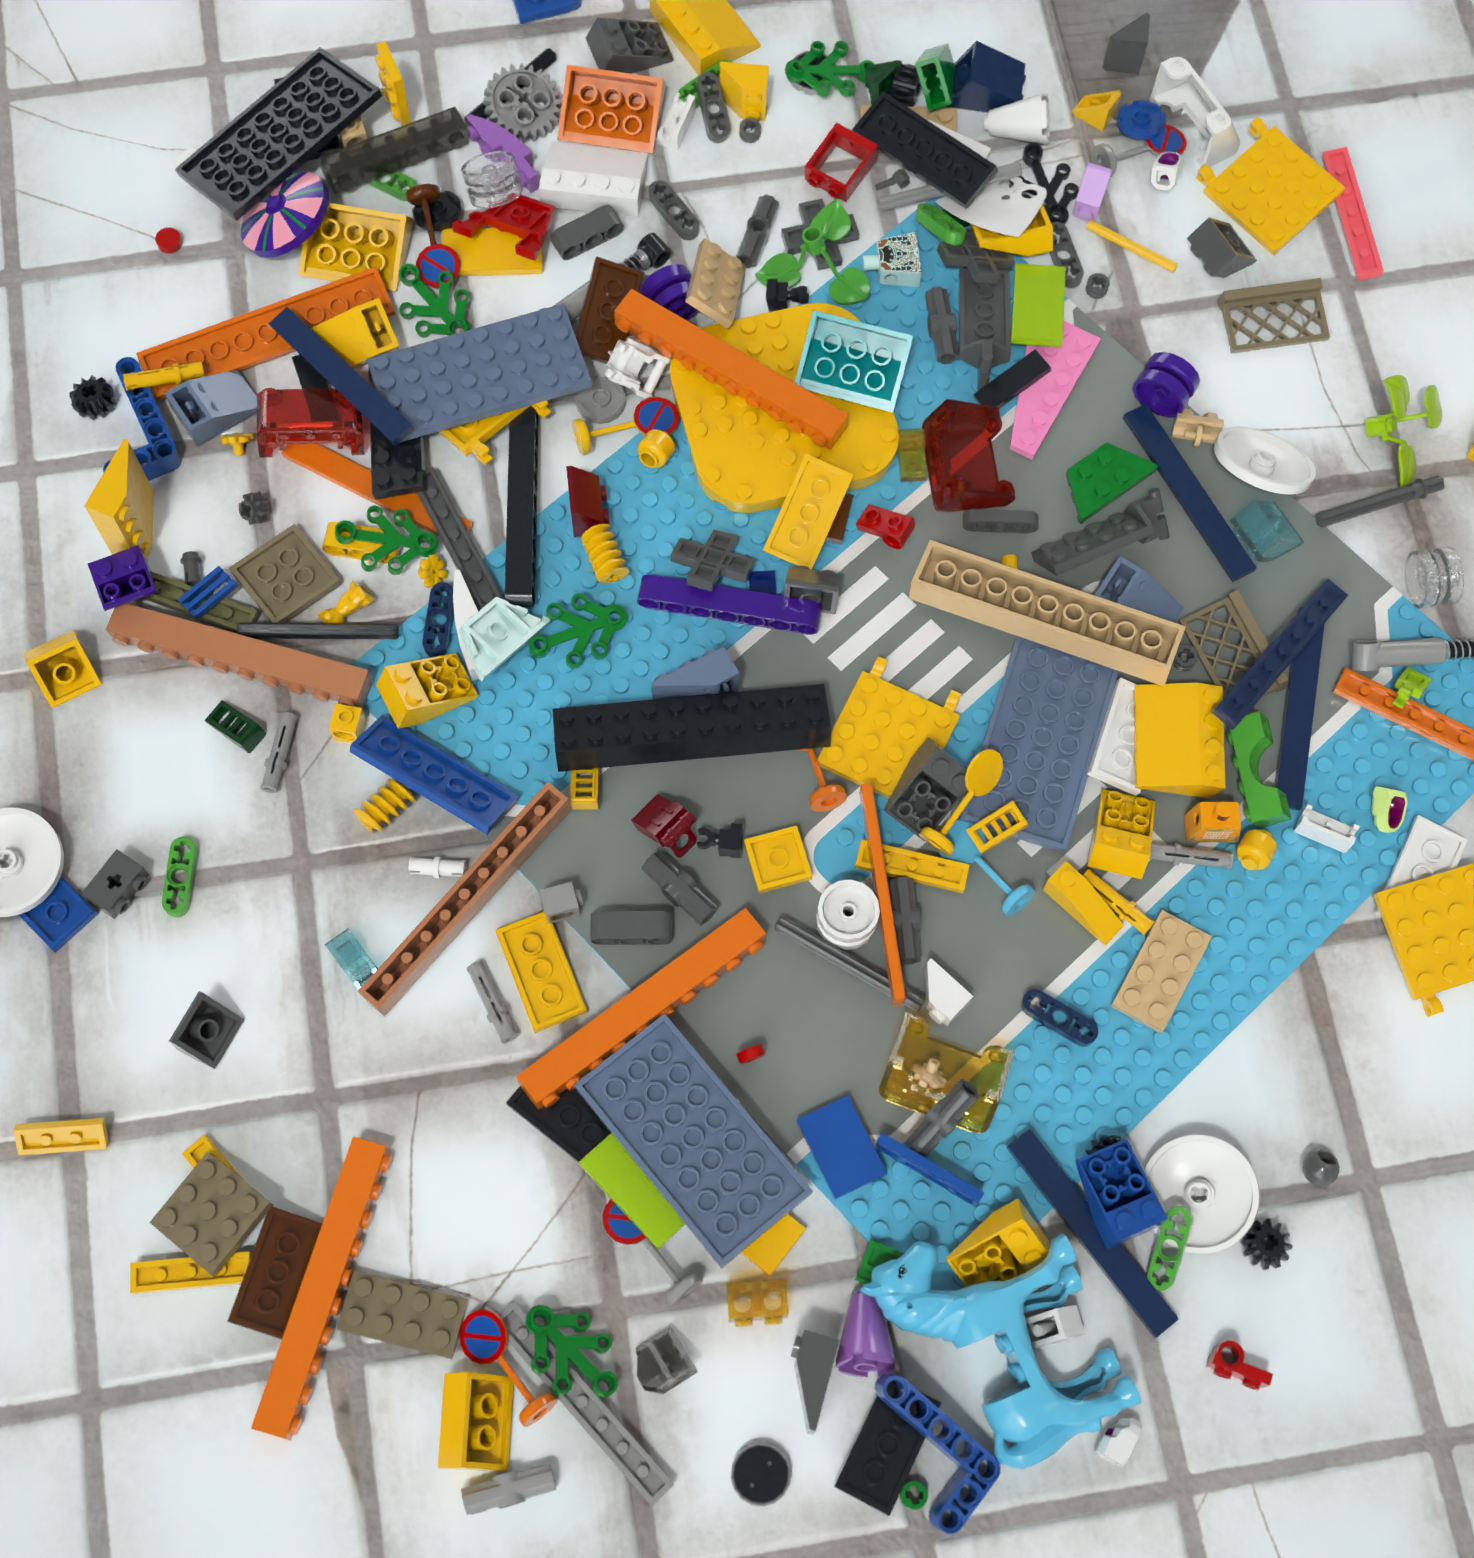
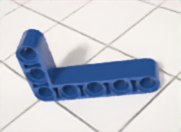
M132 357L121 358L116 363L115 369L149 443L133 451L140 465L146 463V465L142 466V469L148 481L178 469L182 460L150 388L142 387L126 391L123 374L136 373L142 370L136 359ZM109 460V461H107V462L105 463V465H104V467H103V473H104V471L106 470V468H107V466L109 465V463H110L111 460Z
M890 1373L882 1374L875 1382L877 1396L959 1467V1470L929 1510V1521L933 1527L947 1534L957 1533L998 1479L1001 1470L1000 1464L991 1453L905 1378ZM894 1380L897 1384V1391L893 1396H889L887 1394V1385ZM917 1400L920 1410L915 1416H912L909 1411L910 1405L913 1401ZM940 1420L942 1431L939 1435L935 1436L932 1428L934 1423ZM960 1440H963L965 1450L961 1455H957L955 1446ZM986 1460L987 1470L983 1475H980L978 1466L980 1462ZM964 1485H968L969 1495L966 1499L961 1500L960 1490ZM950 1510L951 1519L949 1523L943 1525L941 1516L945 1511Z

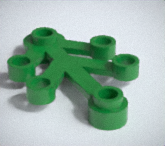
M814 41L811 44L810 51L801 60L794 59L787 62L785 74L790 82L801 83L804 81L822 97H827L830 94L832 85L843 96L850 97L854 93L855 83L851 80L843 81L836 75H856L860 82L865 83V67L874 65V63L870 60H865L859 65H834L840 58L846 57L849 48L846 42L837 41L833 51L819 65H810L816 58H821L825 51L824 43ZM812 75H819L824 80L819 81Z
M405 264L400 268L399 277L401 282L406 286H412L429 305H412L409 302H404L399 307L401 317L406 320L412 319L414 316L440 317L445 323L429 324L426 320H420L415 325L418 336L422 338L428 337L430 334L450 336L455 334L454 332L457 328H462L463 332L471 330L469 322L465 320L466 305L470 302L467 290L458 289L454 293L456 302L455 317L448 311L450 287L454 284L453 276L449 271H442L438 275L440 286L437 299L420 280L419 270L414 264ZM410 274L415 276L412 280L406 279ZM444 277L450 278L448 282H442ZM466 295L465 300L460 301L458 300V296ZM405 308L412 309L408 314L403 313ZM421 326L428 327V329L425 332L419 331V328Z
M376 505L368 508L367 520L370 523L377 524L384 533L356 530L355 525L347 520L340 521L335 526V538L341 544H350L353 541L383 544L372 553L362 556L361 567L368 572L375 570L380 560L399 547L410 549L401 556L392 557L388 561L387 568L392 575L401 574L404 566L416 557H428L435 554L438 550L436 536L428 531L421 532L409 518V513L404 509H398L394 512L393 522L398 527H404L411 537L401 536L383 515V510ZM377 512L379 513V516L372 517L370 513ZM402 515L406 519L404 521H400L396 517ZM342 532H347L350 534V536L342 537L340 534ZM428 543L430 547L423 548L420 544ZM369 559L372 560L374 564L366 565L364 561ZM398 563L401 567L394 569L391 564Z
M577 593L572 597V608L576 611L585 610L599 618L588 621L562 610L561 605L558 603H550L546 609L547 617L550 620H559L573 627L548 637L535 635L529 641V652L535 658H543L548 655L551 647L578 638L573 651L569 652L566 656L567 666L571 669H577L582 664V655L592 633L603 628L599 641L595 642L591 647V655L595 659H603L607 654V646L613 632L621 630L626 625L627 613L619 605L612 604L604 608L592 603L581 593ZM580 598L584 601V604L577 606L574 601ZM552 608H557L560 612L558 615H551L549 611ZM612 613H616L619 616V619L617 621L610 620L609 615ZM535 642H543L544 647L542 649L535 648ZM602 647L604 652L598 655L594 652V649ZM576 656L579 658V662L572 664L569 662V658Z
M543 1305L534 1306L529 1310L525 1323L527 1329L534 1334L535 1357L530 1363L534 1373L543 1374L550 1367V1359L546 1355L547 1337L555 1344L556 1379L552 1383L554 1394L564 1396L572 1387L568 1375V1359L592 1382V1390L596 1396L608 1398L617 1390L618 1380L616 1376L609 1371L599 1372L578 1350L593 1349L598 1354H604L612 1346L610 1336L607 1334H599L598 1336H564L556 1328L572 1327L574 1331L582 1333L591 1324L590 1316L587 1313L579 1312L576 1315H557L550 1308ZM536 1317H541L544 1320L543 1326L536 1324ZM577 1318L584 1319L586 1323L585 1327H581L577 1324ZM599 1339H602L606 1342V1348L599 1347ZM536 1360H543L545 1368L537 1367ZM563 1381L566 1384V1390H560L557 1387V1382ZM599 1382H605L608 1390L602 1391L599 1388Z

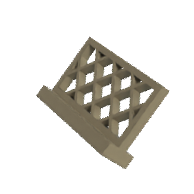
M1321 278L1223 291L1217 303L1219 310L1223 312L1231 353L1329 340L1330 334L1320 292L1323 288ZM1314 299L1316 310L1313 314L1300 306L1304 300ZM1287 303L1294 308L1289 317L1276 309L1279 304ZM1262 306L1270 312L1265 320L1252 312L1255 307ZM1238 309L1246 316L1241 323H1238L1231 318L1230 310ZM1296 311L1309 318L1304 327L1291 319ZM1272 314L1285 322L1280 330L1267 323ZM1248 317L1261 325L1255 334L1242 326ZM1313 321L1320 326L1321 334L1314 335L1306 330V327ZM1287 324L1299 332L1295 338H1289L1282 333ZM1263 327L1275 335L1272 341H1264L1257 336ZM1238 330L1251 338L1248 344L1237 345L1235 335Z
M1235 590L1229 593L1227 598L1179 620L1180 625L1186 626L1184 632L1192 647L1196 649L1198 658L1213 685L1222 686L1223 698L1227 695L1229 686L1234 687L1237 683L1231 681L1235 669L1244 672L1249 670V667L1237 664L1240 653L1252 655L1256 662L1269 647V643L1239 590ZM1225 607L1230 615L1228 622L1224 623L1212 619L1214 611ZM1195 620L1207 623L1203 635L1192 632L1188 624ZM1210 624L1225 628L1222 640L1206 636ZM1228 630L1240 633L1242 637L1240 646L1225 642ZM1204 641L1219 645L1216 657L1204 654L1202 650ZM1222 647L1238 651L1234 663L1219 658ZM1217 663L1232 668L1228 680L1216 676L1214 670ZM1284 671L1263 696L1287 688L1289 679Z

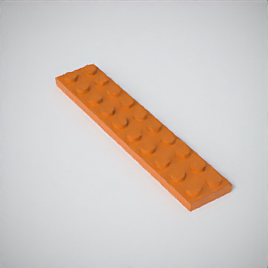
M373 267L137 352L136 355L143 371L170 367L174 363L182 365L201 361L205 377L227 371H242L294 352L295 350L269 325L286 307L296 314L309 328L377 298L380 299L387 318L396 315L378 269ZM176 382L150 386V389L157 402L166 398L165 392L180 384H176Z

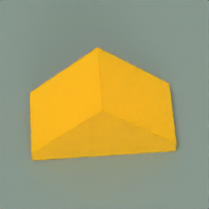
M1116 90L1084 95L1072 110L1074 116L1103 132L1116 115L1121 92Z

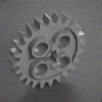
M523 63L520 64L517 70L511 64L509 72L502 67L500 75L495 72L493 80H488V88H485L483 105L487 106L484 113L485 115H491L489 121L496 122L497 125L506 129L515 137L521 136L522 142L526 141L527 136H530L534 142L536 134L543 139L545 131L551 133L552 125L557 126L558 117L561 114V109L559 108L562 106V100H559L561 92L554 91L557 85L556 82L549 84L550 75L542 77V69H539L536 73L533 72V65H530L528 70H525ZM517 85H524L527 89H520ZM501 100H507L511 104H503ZM540 101L544 103V106H539L535 102ZM518 117H526L529 121H521Z

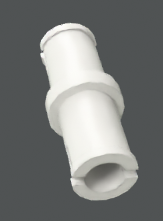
M436 856L434 859L410 857L408 869L410 875H432L436 879H440L441 876L462 877L467 871V861L443 860L440 856Z

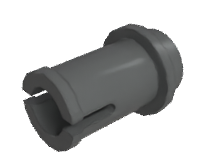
M185 552L180 559V563L184 568V584L192 587L201 581L200 563L202 558L199 557L197 552Z

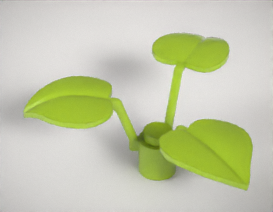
M1394 375L1383 380L1390 394L1393 412L1368 417L1365 429L1368 437L1382 436V441L1400 444L1398 459L1400 487L1409 485L1414 479L1416 473L1415 453L1413 447L1408 446L1406 440L1390 435L1396 432L1398 422L1428 417L1430 428L1439 427L1442 421V407L1437 387L1430 385L1426 388L1424 397L1426 411L1405 416L1406 406L1410 400L1408 381L1402 375Z

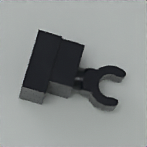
M767 279L766 302L769 312L789 308L790 300L799 304L808 303L809 293H807V286H798L790 290L788 282Z
M731 823V829H720L719 834L711 832L707 828L698 829L699 835L708 837V840L705 842H697L699 849L704 850L710 846L718 845L719 856L741 858L743 842L742 824Z

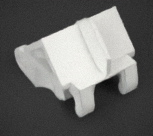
M627 337L626 341L619 339L614 350L608 351L610 358L605 366L604 374L609 380L628 387L636 395L647 399L654 397L653 391L666 364H670L672 358L665 357L658 349L651 345L643 344L637 337ZM653 359H657L644 388L640 386L641 382L637 377L643 363L650 364Z

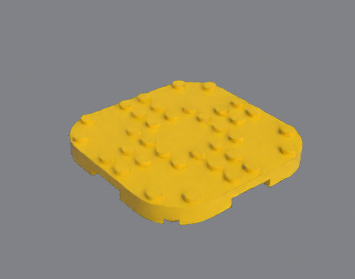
M811 303L733 320L728 329L719 323L705 326L701 329L795 382L813 310L858 322L861 321L852 313L839 306L827 303ZM672 358L670 362L671 390L677 410L680 413L698 483L710 500L727 506V510L739 513H755L782 507L805 453L854 474L847 492L862 489L878 482L887 474V470L895 461L899 443V429L894 412L810 391L849 414L847 428L832 449L829 450L824 446L816 445L811 438L803 433L798 434L794 432L787 424L780 420H773L763 410L751 407L741 397L730 395L720 385L708 382L696 371L687 370L676 359Z

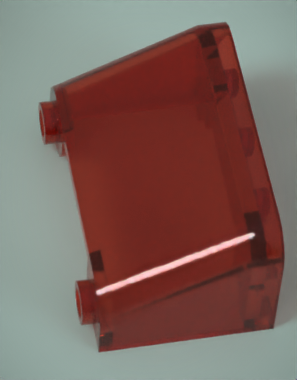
M265 388L257 394L256 432L259 458L273 457V450L279 447L280 451H285V444L337 443L338 449H343V445L349 447L351 455H364L362 414L335 388L278 390Z
M946 399L924 420L921 428V437L932 501L936 511L957 512L970 509L1005 507L1016 499L1012 483L1007 480L999 482L991 440L1002 428L999 407Z

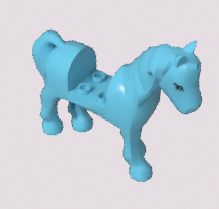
M1062 1233L1051 1240L1047 1257L1028 1272L1007 1281L977 1283L956 1291L931 1290V1276L938 1262L937 1249L927 1242L919 1241L914 1243L898 1259L876 1266L872 1271L871 1282L864 1284L860 1291L863 1294L875 1297L883 1316L888 1321L894 1323L899 1329L930 1338H941L945 1342H952L956 1349L975 1343L995 1333L997 1334L994 1337V1341L1000 1353H1005L1010 1364L1007 1365L1008 1373L1013 1382L1018 1381L1019 1386L982 1404L984 1415L994 1431V1456L999 1464L1012 1469H1026L1054 1455L1067 1441L1077 1434L1100 1431L1102 1428L1101 1418L1115 1416L1124 1408L1133 1407L1141 1403L1138 1389L1128 1375L1119 1378L1111 1392L1095 1399L1083 1400L1085 1396L1091 1393L1104 1391L1107 1381L1119 1376L1122 1372L1120 1364L1109 1346L1097 1352L1094 1362L1087 1370L1071 1380L1050 1381L1039 1368L1028 1334L1024 1313L1032 1310L1060 1308L1064 1305L1069 1294H1075L1083 1289L1081 1279L1072 1264L1076 1261L1075 1252L1065 1234ZM1045 1285H1048L1047 1287H1045V1288L1042 1289V1290L1035 1291L1036 1289H1038V1288H1040V1287H1043V1286H1045ZM1005 1440L1014 1442V1444L1008 1447L1005 1445Z

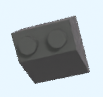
M1208 217L1187 237L1191 243V251L1198 258L1201 257L1205 263L1204 269L1211 276L1226 278L1257 261L1230 223Z
M789 566L784 596L815 601L822 606L821 612L836 614L842 575L830 570L815 571L805 566Z

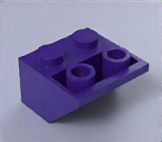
M139 545L88 563L105 611L157 592L149 564Z

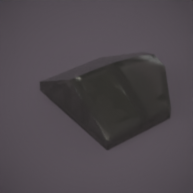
M671 1326L636 1347L637 1378L645 1391L665 1394L698 1373Z

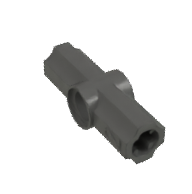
M766 194L759 196L752 216L747 221V229L736 255L745 264L746 268L757 266L763 247L768 242L769 231L779 208V202L773 196Z
M938 286L925 293L928 310L929 337L933 338L937 362L950 364L959 358L956 341V317L954 313H951L947 289Z
M659 851L653 853L643 864L642 870L661 888L664 896L676 907L680 906L700 926L707 923L718 910V907L698 889L694 879L684 870L679 871Z
M897 877L889 881L890 900L900 964L908 965L921 962L922 954L919 939L921 919L919 907H916L914 879Z
M963 1079L957 1082L943 1100L940 1099L924 1116L925 1120L907 1139L909 1148L923 1157L930 1154L942 1138H946L963 1120L961 1117L978 1100L980 1095L977 1088L971 1082Z

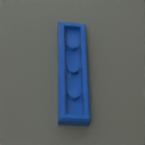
M883 1132L878 1138L875 1145L876 1149L972 1206H977L984 1195V1192Z

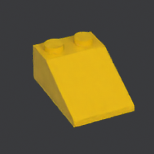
M1043 204L1034 219L1019 237L993 232L970 223L980 248L1025 256L1053 251V227Z

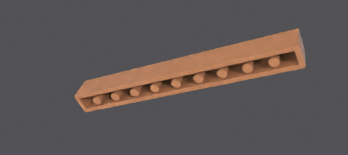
M128 603L114 608L106 627V631L113 638L112 640L122 646L133 644L144 652H162V655L169 659L177 660L178 657L187 659L188 663L198 667H202L205 664L212 666L213 670L223 674H227L230 671L237 673L238 677L248 681H252L255 678L262 680L263 684L273 688H277L278 685L287 687V690L298 695H303V692L309 693L315 699L323 702H328L330 699L337 701L338 704L363 709L374 680L369 670Z
M547 782L357 992L385 1017L572 809L569 799Z

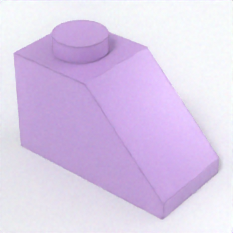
M1088 162L1074 205L1073 216L1079 217L1082 220H1093L1096 222L1112 169Z

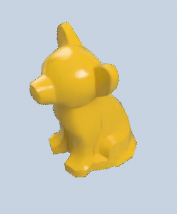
M352 581L349 590L339 599L336 607L321 611L318 614V618L323 620L324 623H344L345 617L356 613L363 607H368L375 598L363 585Z

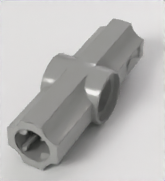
M544 1464L522 1472L516 1470L494 1476L490 1481L462 1488L461 1494L465 1512L468 1516L496 1507L501 1509L525 1502V1499L556 1491L557 1489L551 1464Z

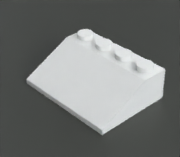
M551 142L542 168L539 185L540 201L553 205L555 208L589 212L604 205H610L617 215L638 217L648 153Z

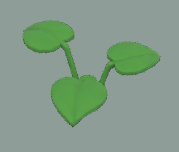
M836 199L825 206L814 217L810 226L803 231L802 238L804 244L800 246L801 254L798 263L791 254H777L771 257L755 273L756 279L766 287L767 279L788 282L790 289L801 280V274L798 269L803 266L806 251L812 255H820L822 253L834 276L837 278L829 285V294L832 300L841 305H850L867 299L870 294V283L866 274L858 268L849 267L840 275L825 248L827 239L833 242L839 241L847 236L851 229L850 217L840 200Z

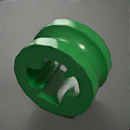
M918 1481L907 1482L900 1492L901 1503L910 1510L922 1508L928 1500L926 1487ZM915 1486L916 1491L922 1493V1499H917L919 1503L913 1505L912 1500L906 1499L905 1496L906 1491L910 1492L909 1487Z

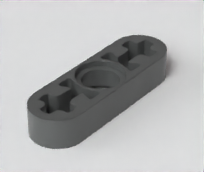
M705 72L699 76L696 84L703 121L709 140L714 143H722L728 137L730 125L720 82L715 74ZM705 81H708V84L712 85L710 90L711 95L709 96L708 87L704 85ZM708 103L717 104L719 112L712 113L708 111L706 105ZM715 120H718L717 124L719 130H723L721 135H719L717 131H714V128L716 126Z
M658 180L651 183L649 186V200L680 238L683 240L695 239L699 235V220L667 182ZM672 206H676L681 211L678 214H670L667 210ZM684 223H685L688 227H692V226H693V229H691V230H690L689 228H685V229H684Z
M1051 222L1053 232L1060 235L1059 243L1057 244L1058 239L1053 234V251L1049 252L1054 266L1066 267L1065 287L1076 288L1081 284L1084 275L1081 262L1067 227L1061 222ZM1059 251H1066L1070 254V258L1062 259L1057 253ZM1069 266H1070V272H1071L1072 276H1071V275H1067V274H1068V271H1069V268H1068Z
M970 509L963 512V528L974 532L1033 533L1039 528L1038 514L1033 511Z

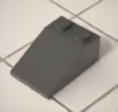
M804 1330L802 1337L796 1336L790 1357L796 1358L794 1368L806 1432L813 1435L818 1425L840 1340Z

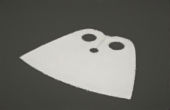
M1015 177L1007 179L1014 183L1012 187L1007 189L1000 188L998 186L999 182L987 184L967 209L948 196L935 202L951 214L975 226L1019 237L1042 206L1047 190L1036 184H1026L1021 178ZM1026 190H1035L1037 192V195L1033 198H1024L1021 194ZM1002 196H1010L1008 200L1001 199Z

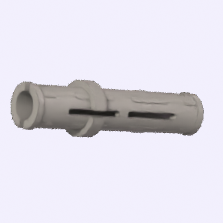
M290 712L281 713L270 757L266 758L264 764L266 771L260 787L265 792L277 793L282 772L287 767L285 760L295 724L298 720V716Z
M1152 842L1149 860L1168 861L1172 865L1185 863L1231 870L1234 854L1233 852L1182 847L1180 843L1165 845ZM1168 852V853H1176V854H1185L1186 856L1175 855V854H1165V853ZM1194 856L1210 857L1215 859L1198 858Z
M478 961L471 964L466 970L470 974L488 1012V1021L490 1023L493 1022L503 1044L516 1039L518 1033L515 1031L508 1016V1007L503 1006L483 962ZM481 981L484 982L491 998L488 997ZM494 1006H496V1009L503 1021V1024H501L500 1019L494 1009Z

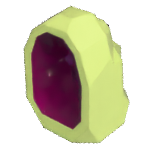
M1375 786L1372 792L1371 804L1374 824L1381 832H1395L1404 821L1408 804L1407 793Z

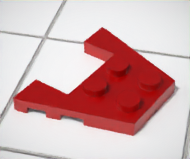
M512 192L488 204L489 209L483 212L474 211L469 214V219L463 222L458 219L452 223L453 232L469 238H473L486 225L497 228L502 232L517 235L522 239L515 245L516 254L535 261L555 217V206Z

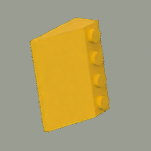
M650 0V13L698 76L721 60L733 62L761 47L760 42L727 0Z
M329 203L322 222L315 232L302 244L298 276L337 281L377 267L386 290L397 292L400 282L399 270L405 263L413 219L407 215Z
M123 439L84 506L112 555L139 545L147 558L152 549L154 491L129 441Z
M1203 683L1165 684L1164 686L1158 684L1135 685V788L1209 799L1226 788L1224 723L1211 713L1223 700L1222 686Z

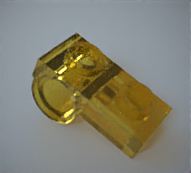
M924 428L897 430L899 432L897 452L900 481H926L927 467Z

